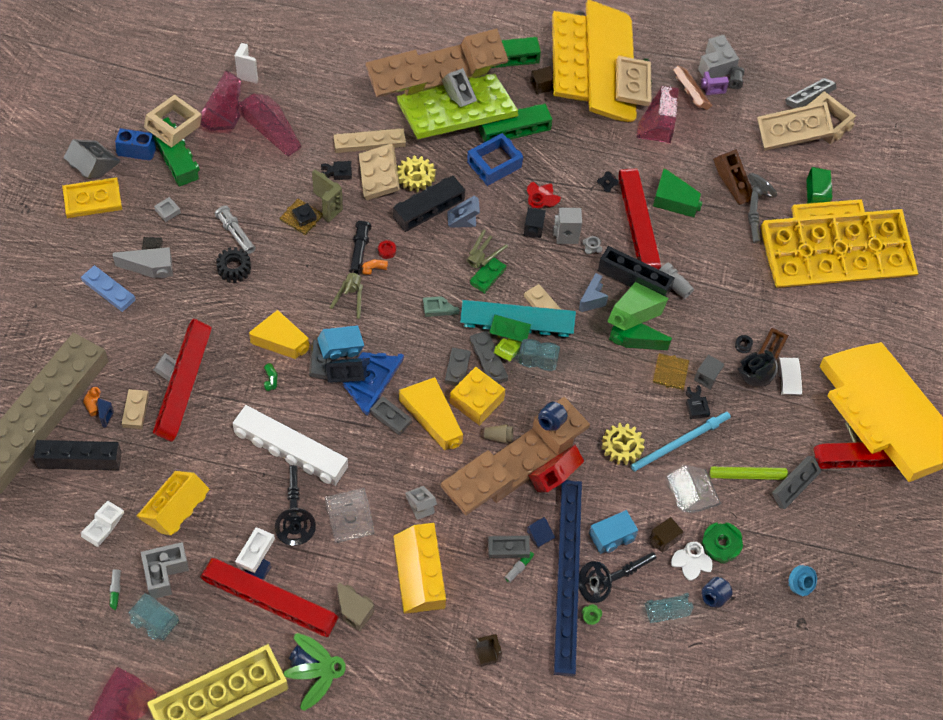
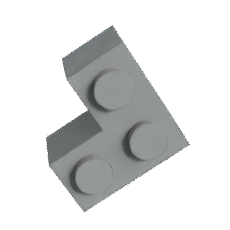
M724 35L708 40L705 51L706 55L701 56L698 70L702 77L704 72L708 71L710 78L728 75L730 69L738 65L739 58Z
M183 542L141 552L151 600L172 595L169 575L189 571Z

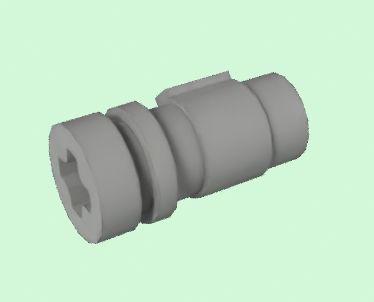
M669 262L659 269L675 277L672 289L683 299H686L694 291L689 282L677 273L678 270Z

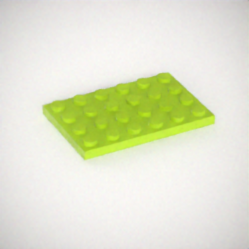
M495 74L469 79L477 101L460 107L448 96L444 86L407 96L406 93L397 96V102L417 139L518 116V109Z

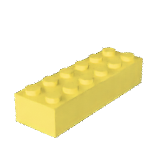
M269 644L147 704L154 720H227L288 690V685Z

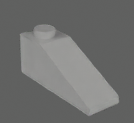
M170 247L113 253L116 267L152 278L173 276Z

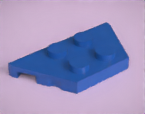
M362 352L358 357L370 358V364L367 365V371H370V375L366 377L365 381L343 382V386L365 415H369L370 408L378 401L404 360L403 354L386 356V353L372 354Z

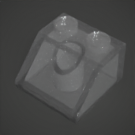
M684 465L667 476L669 488L674 493L677 499L676 504L682 512L695 513L721 504L706 469Z
M365 488L325 497V508L335 543L375 534Z

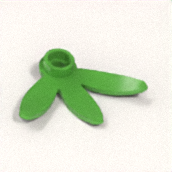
M296 633L294 639L308 655L319 661V663H307L292 667L284 672V676L292 679H312L321 676L309 689L301 702L300 708L306 710L315 705L325 695L333 678H339L344 674L346 664L341 657H331L327 650L316 640ZM336 663L338 664L337 671H335L334 669Z

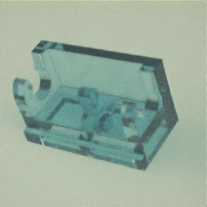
M683 593L682 596L662 600H647L645 607L650 623L690 616L694 607L692 602H688L689 593Z

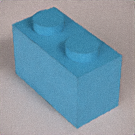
M358 326L323 329L317 338L323 359H338L342 356L355 357L359 355L365 346Z
M627 510L591 525L589 535L600 554L604 552L610 553L616 550L619 545L632 543L635 541L638 529Z

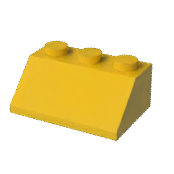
M174 471L137 514V517L161 534L172 535L180 529L181 523L192 515L193 509L206 498V494L210 489L195 473Z

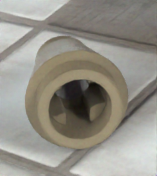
M506 424L485 427L484 438L505 444L513 442V426Z

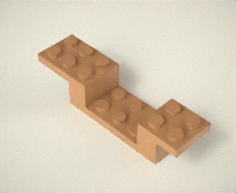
M496 28L466 36L460 45L421 55H418L417 50H412L366 62V68L376 97L403 90L407 96L444 86L442 79L447 74L462 68L468 79L485 75L491 67L507 63L508 58Z
M565 396L557 402L565 407L568 417L558 430L548 431L543 429L539 424L537 415L534 417L533 428L493 456L487 450L441 482L442 489L466 516L490 498L497 503L530 479L528 476L530 473L571 447L574 438L590 427V423Z

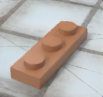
M678 65L674 69L677 75L676 79L681 84H684L686 87L684 90L694 98L693 103L698 108L702 107L708 110L713 105L687 69Z

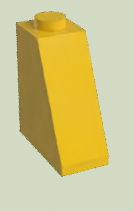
M278 310L249 332L250 343L293 359L306 354L309 349V338Z

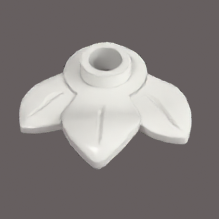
M689 542L684 549L676 551L672 557V567H682V572L689 581L696 579L701 570L704 572H711L712 560L704 553L703 546L698 542ZM695 550L697 554L694 555L690 551Z

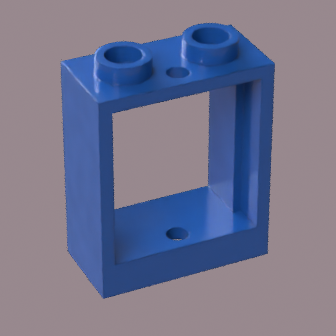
M503 133L468 151L467 163L487 186L522 168L523 155L521 151L517 150L513 146L512 141L506 138ZM501 147L511 159L491 169L482 159V156Z

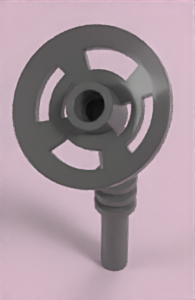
M749 173L748 179L754 188L752 189L748 220L749 225H751L753 243L756 244L760 243L758 227L760 221L759 213L757 212L758 197L764 195L776 198L777 192L764 178L757 174Z

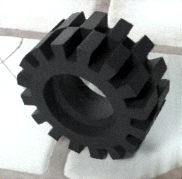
M229 247L227 252L224 249L222 254L219 253L216 264L218 274L223 280L227 278V282L230 283L233 280V283H237L236 280L238 279L242 282L243 277L245 279L248 278V274L250 275L251 262L246 251L244 252L242 248L238 251V247H234V250H231V247ZM236 261L240 262L241 266L231 269L227 267V264Z

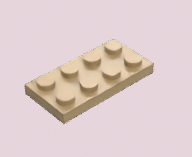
M827 101L757 117L764 151L834 135Z

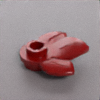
M531 182L527 187V194L529 195L528 204L532 208L553 207L561 200L560 196L553 195V185L551 183L539 187L536 183Z

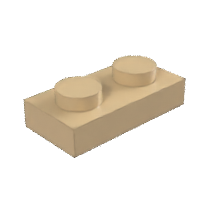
M540 284L524 293V297L532 307L561 309Z
M128 390L122 419L123 428L143 429L149 398L148 391Z

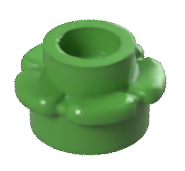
M594 604L584 607L582 609L584 621L590 625L598 623L600 617H602V610L598 609V606Z

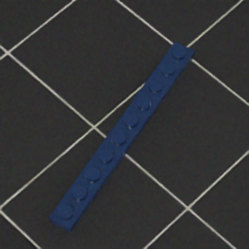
M565 480L561 483L554 675L575 677L582 481Z

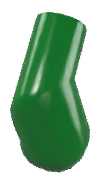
M268 363L264 366V370L268 375L269 381L264 382V388L266 391H274L277 388L278 374L273 364Z

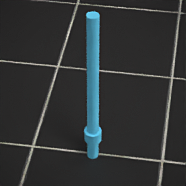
M726 411L716 418L712 417L706 420L705 424L631 464L632 470L635 472L708 430L718 428L719 424L731 418L730 414Z

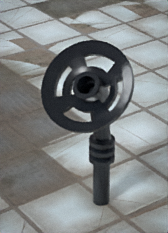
M296 465L289 466L290 487L287 489L290 509L282 512L276 519L275 533L281 542L297 546L306 543L313 537L316 530V522L310 512L298 508V500H300L298 468ZM282 519H284L283 531L280 530V522ZM307 520H310V529L307 532ZM289 533H300L301 535L300 538L296 539L288 538L287 536Z
M651 552L635 562L631 561L629 564H625L620 570L611 574L603 563L598 561L588 562L579 573V590L587 601L600 603L609 596L612 582L625 576L629 577V574L633 575V572L636 573L639 568L656 560L657 557L654 552ZM594 567L595 570H592L587 577V572ZM601 568L605 571L606 576L601 572ZM586 584H589L594 591L593 596L588 592Z

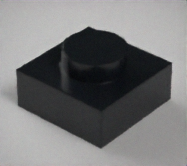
M309 203L292 210V215L300 227L317 220V215Z

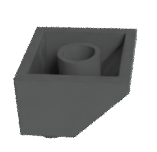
M73 139L64 156L70 166L78 169L81 175L88 179L102 177L120 162L115 155L95 140Z

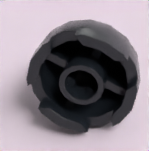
M764 350V353L757 354V352H753L741 360L742 366L738 368L741 377L747 384L761 387L769 385L775 378L778 365L772 352Z

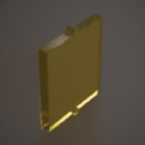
M297 199L290 207H287V211L280 217V221L306 235L313 227H316V223L323 217V213L311 206L317 215V220L300 227L292 215V210L306 203Z
M659 353L652 383L664 385L666 388L672 387L683 390L689 360L678 358L675 355L669 356Z

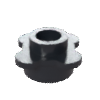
M606 171L603 177L598 178L597 183L604 187L605 192H610L611 188L617 186L619 181L610 171Z

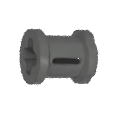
M739 66L732 67L729 72L731 78L728 86L732 89H740L744 84L742 78L745 75V70Z

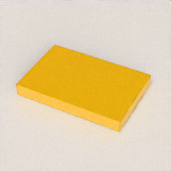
M117 177L62 185L67 218L122 210Z

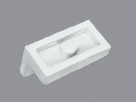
M241 43L235 54L237 78L257 83L256 59L249 57L248 45Z
M256 527L235 561L238 569L242 571L247 569L255 573L275 540V536Z

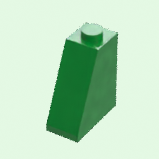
M663 169L653 207L694 218L696 211L700 212L703 201H700L701 193L667 169Z

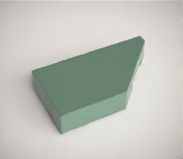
M442 296L423 298L425 317L459 315V308L448 303V300Z

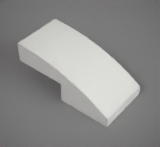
M779 358L781 395H801L802 380L799 359Z
M107 501L95 513V519L81 532V537L98 547L117 525L124 514V510Z

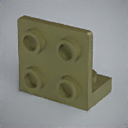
M314 170L312 171L313 192L322 199L323 220L330 223L343 210L342 188L338 183L328 179L324 173Z

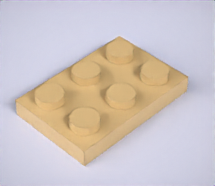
M622 56L617 57V101L650 106L651 62Z
M392 143L359 154L363 194L366 200L400 190L395 149Z

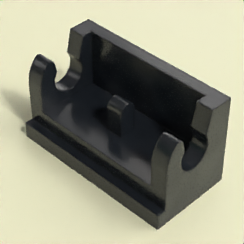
M370 358L340 359L326 363L328 383L365 381L366 377L370 375V371H367Z

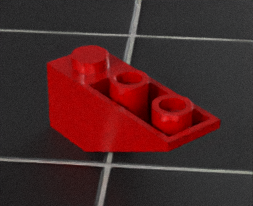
M574 444L528 476L537 492L548 493L563 483L584 462V459L576 444Z

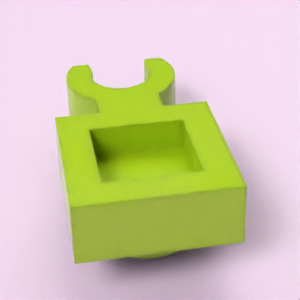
M503 338L495 347L494 353L503 359L511 361L519 352L522 342Z

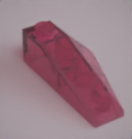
M227 70L224 72L201 111V126L210 131L234 129L241 117V112H239V107L241 106V101H239V95L241 94L240 78Z
M667 86L660 88L639 121L637 138L671 143L675 128L679 88Z
M253 93L240 102L241 116L286 156L289 157L301 148V144L282 109L268 95Z
M116 667L88 720H137L149 710L147 703L154 700L158 692L135 675Z

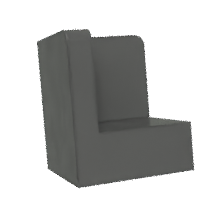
M707 355L697 370L694 381L711 390L718 374L724 367V363Z

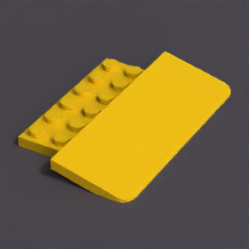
M587 0L586 16L554 11L552 14L554 96L589 102L590 112L614 120L635 121L637 117L636 104L616 100V59L618 56L634 59L631 17L625 12L592 0Z

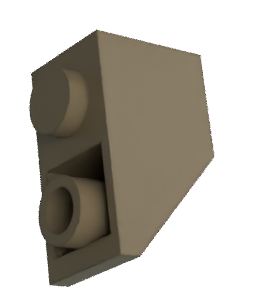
M339 583L337 591L342 620L360 632L373 615L374 604L370 598L358 595L351 586H344Z

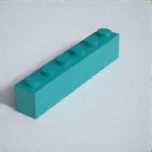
M462 300L460 323H464V327L475 328V324L483 325V329H491L494 314L531 324L529 333L532 330H539V334L550 335V332H558V336L569 337V333L574 334L576 311Z

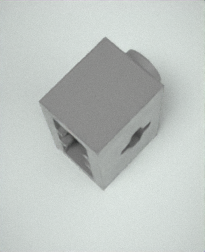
M559 208L558 215H555V226H553V236H556L557 244H578L582 227L581 208Z

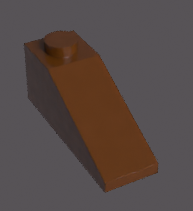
M737 149L713 158L719 176L737 203L741 205L751 201L753 191Z

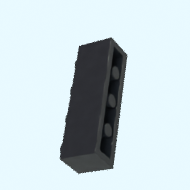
M454 175L444 178L439 183L427 187L424 191L412 195L409 199L397 203L393 207V218L403 231L407 232L464 201L465 189Z
M610 246L603 253L598 266V272L629 287L636 282L665 297L670 293L675 277Z
M36 440L34 460L38 469L120 471L122 452L119 442Z

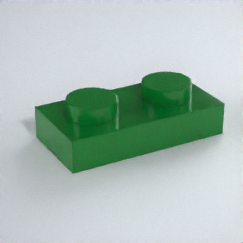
M496 258L491 259L472 277L470 285L485 294L505 272L507 265Z
M494 314L489 333L526 343L531 324Z

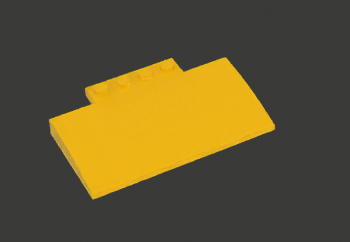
M862 199L793 205L791 208L793 218L764 220L760 226L776 288L918 275L902 209L865 212Z
M882 342L852 348L823 358L820 369L836 388L829 391L828 398L872 454L884 450L908 482L943 469V417Z

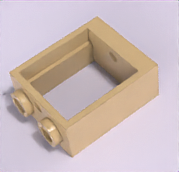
M823 92L808 105L827 101L829 112L842 121V123L834 128L833 136L822 138L831 144L835 140H840L844 132H849L854 127L856 115L826 92Z
M173 95L146 114L144 128L170 147H173L200 127L202 114L184 100ZM172 110L187 120L176 129L161 119Z

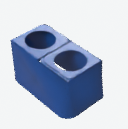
M119 129L115 141L116 155L142 160L153 159L156 151L154 134Z

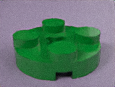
M717 522L711 524L705 530L701 545L710 558L725 564L739 556L743 549V537L739 529L734 525L726 522L725 524H718ZM718 539H726V546L720 545Z

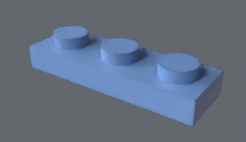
M95 265L81 276L82 282L121 312L136 300L132 293Z

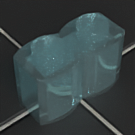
M533 339L522 340L518 363L526 367L537 366L547 371L556 370L560 346L549 342L540 343Z
M146 593L128 612L131 618L130 622L139 629L140 627L146 629V633L154 640L158 638L164 641L180 622L174 612L161 605Z

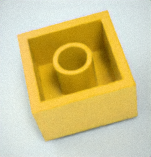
M475 367L451 391L450 404L480 426L504 401L506 389Z

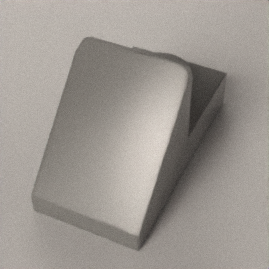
M424 486L405 492L416 519H421L435 513L433 506L437 505L436 499Z

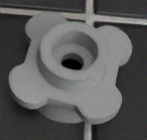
M595 236L584 239L585 253H601L603 248L600 246V239Z

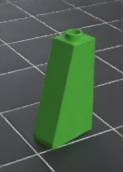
M635 282L613 307L608 323L623 330L632 328L660 316L669 298Z

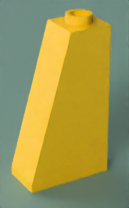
M435 377L399 390L401 404L444 450L449 448L455 449L463 443V433Z

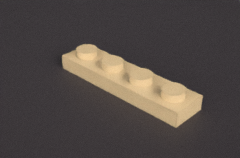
M403 128L334 135L335 153L372 150L391 143L394 148L406 147Z

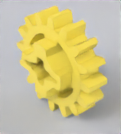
M413 156V159L407 157L406 162L402 160L401 165L397 167L399 184L403 183V188L409 187V191H412L413 188H416L417 192H419V188L425 190L426 185L432 186V182L435 181L436 169H434V164H429V159L424 161L423 156L419 159L416 156Z
M619 423L617 428L612 425L610 430L605 431V436L602 438L601 448L605 450L604 455H610V461L616 459L618 465L621 461H624V464L627 465L629 460L635 463L636 458L641 457V452H643L645 447L643 446L645 440L641 438L642 433H636V427L630 429L629 424L622 427L621 423Z

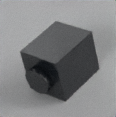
M528 207L523 235L541 238L546 210Z

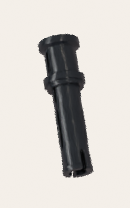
M357 221L355 224L356 234L353 236L355 244L349 272L358 275L361 274L365 246L369 243L368 234L372 228V225L367 221Z

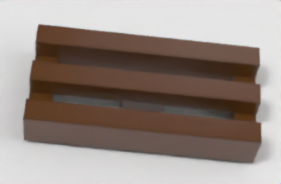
M771 328L758 354L764 352L772 335L776 334L769 351H773L779 338L782 337L781 344L774 356L777 361L789 335Z

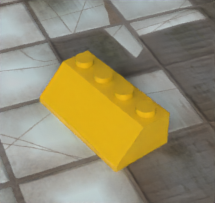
M435 523L413 525L393 536L404 614L445 609L446 595Z

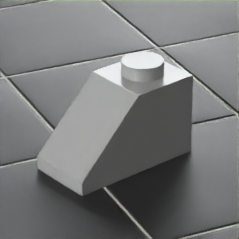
M463 68L447 74L442 79L448 96L460 107L477 101Z

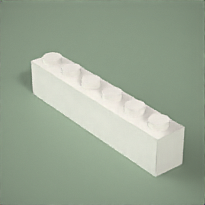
M247 405L244 406L233 422L234 432L238 437L246 438L255 446L267 449L273 456L284 458L290 465L301 467L307 474H314L320 477L324 483H331L336 486L348 468V458Z

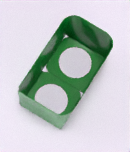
M811 167L806 179L807 204L831 202L833 197L831 170Z

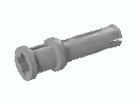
M227 205L218 208L215 212V217L221 220L223 228L231 232L248 255L253 253L256 247L240 228L238 219L235 216L233 217L230 208Z

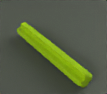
M712 466L710 468V477L785 480L788 477V470L786 468Z

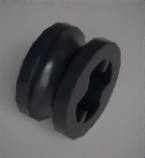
M747 335L739 336L735 343L736 350L740 353L750 352L753 345L752 338ZM741 342H745V344L747 343V347H743V344L741 345Z

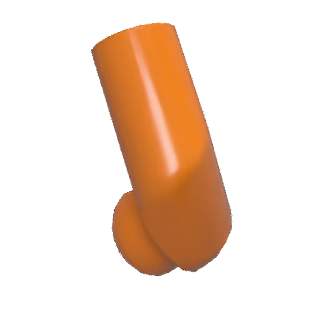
M372 259L362 265V273L371 275L374 268L387 270L388 261Z
M92 387L83 400L90 416L99 414L96 403L101 391L98 387Z

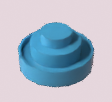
M798 565L790 573L789 587L793 593L806 596L816 587L817 575L813 568L806 565Z

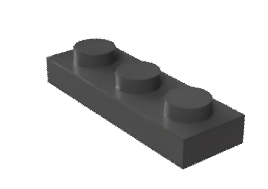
M823 78L785 98L786 105L794 109L803 107L811 103L823 92L829 94L834 91L836 83Z
M484 331L471 335L470 342L484 373L498 384L508 381V375L501 359L494 353L495 346L489 332Z
M808 455L772 492L779 508L786 509L822 472L814 456Z

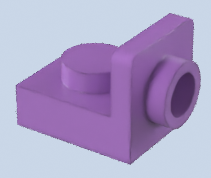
M707 71L704 72V76L701 79V88L704 89L706 95L726 93L729 81L727 77L710 78Z

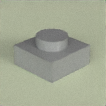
M170 197L154 206L155 211L165 222L181 213L180 208Z
M165 353L153 370L170 381L176 360Z

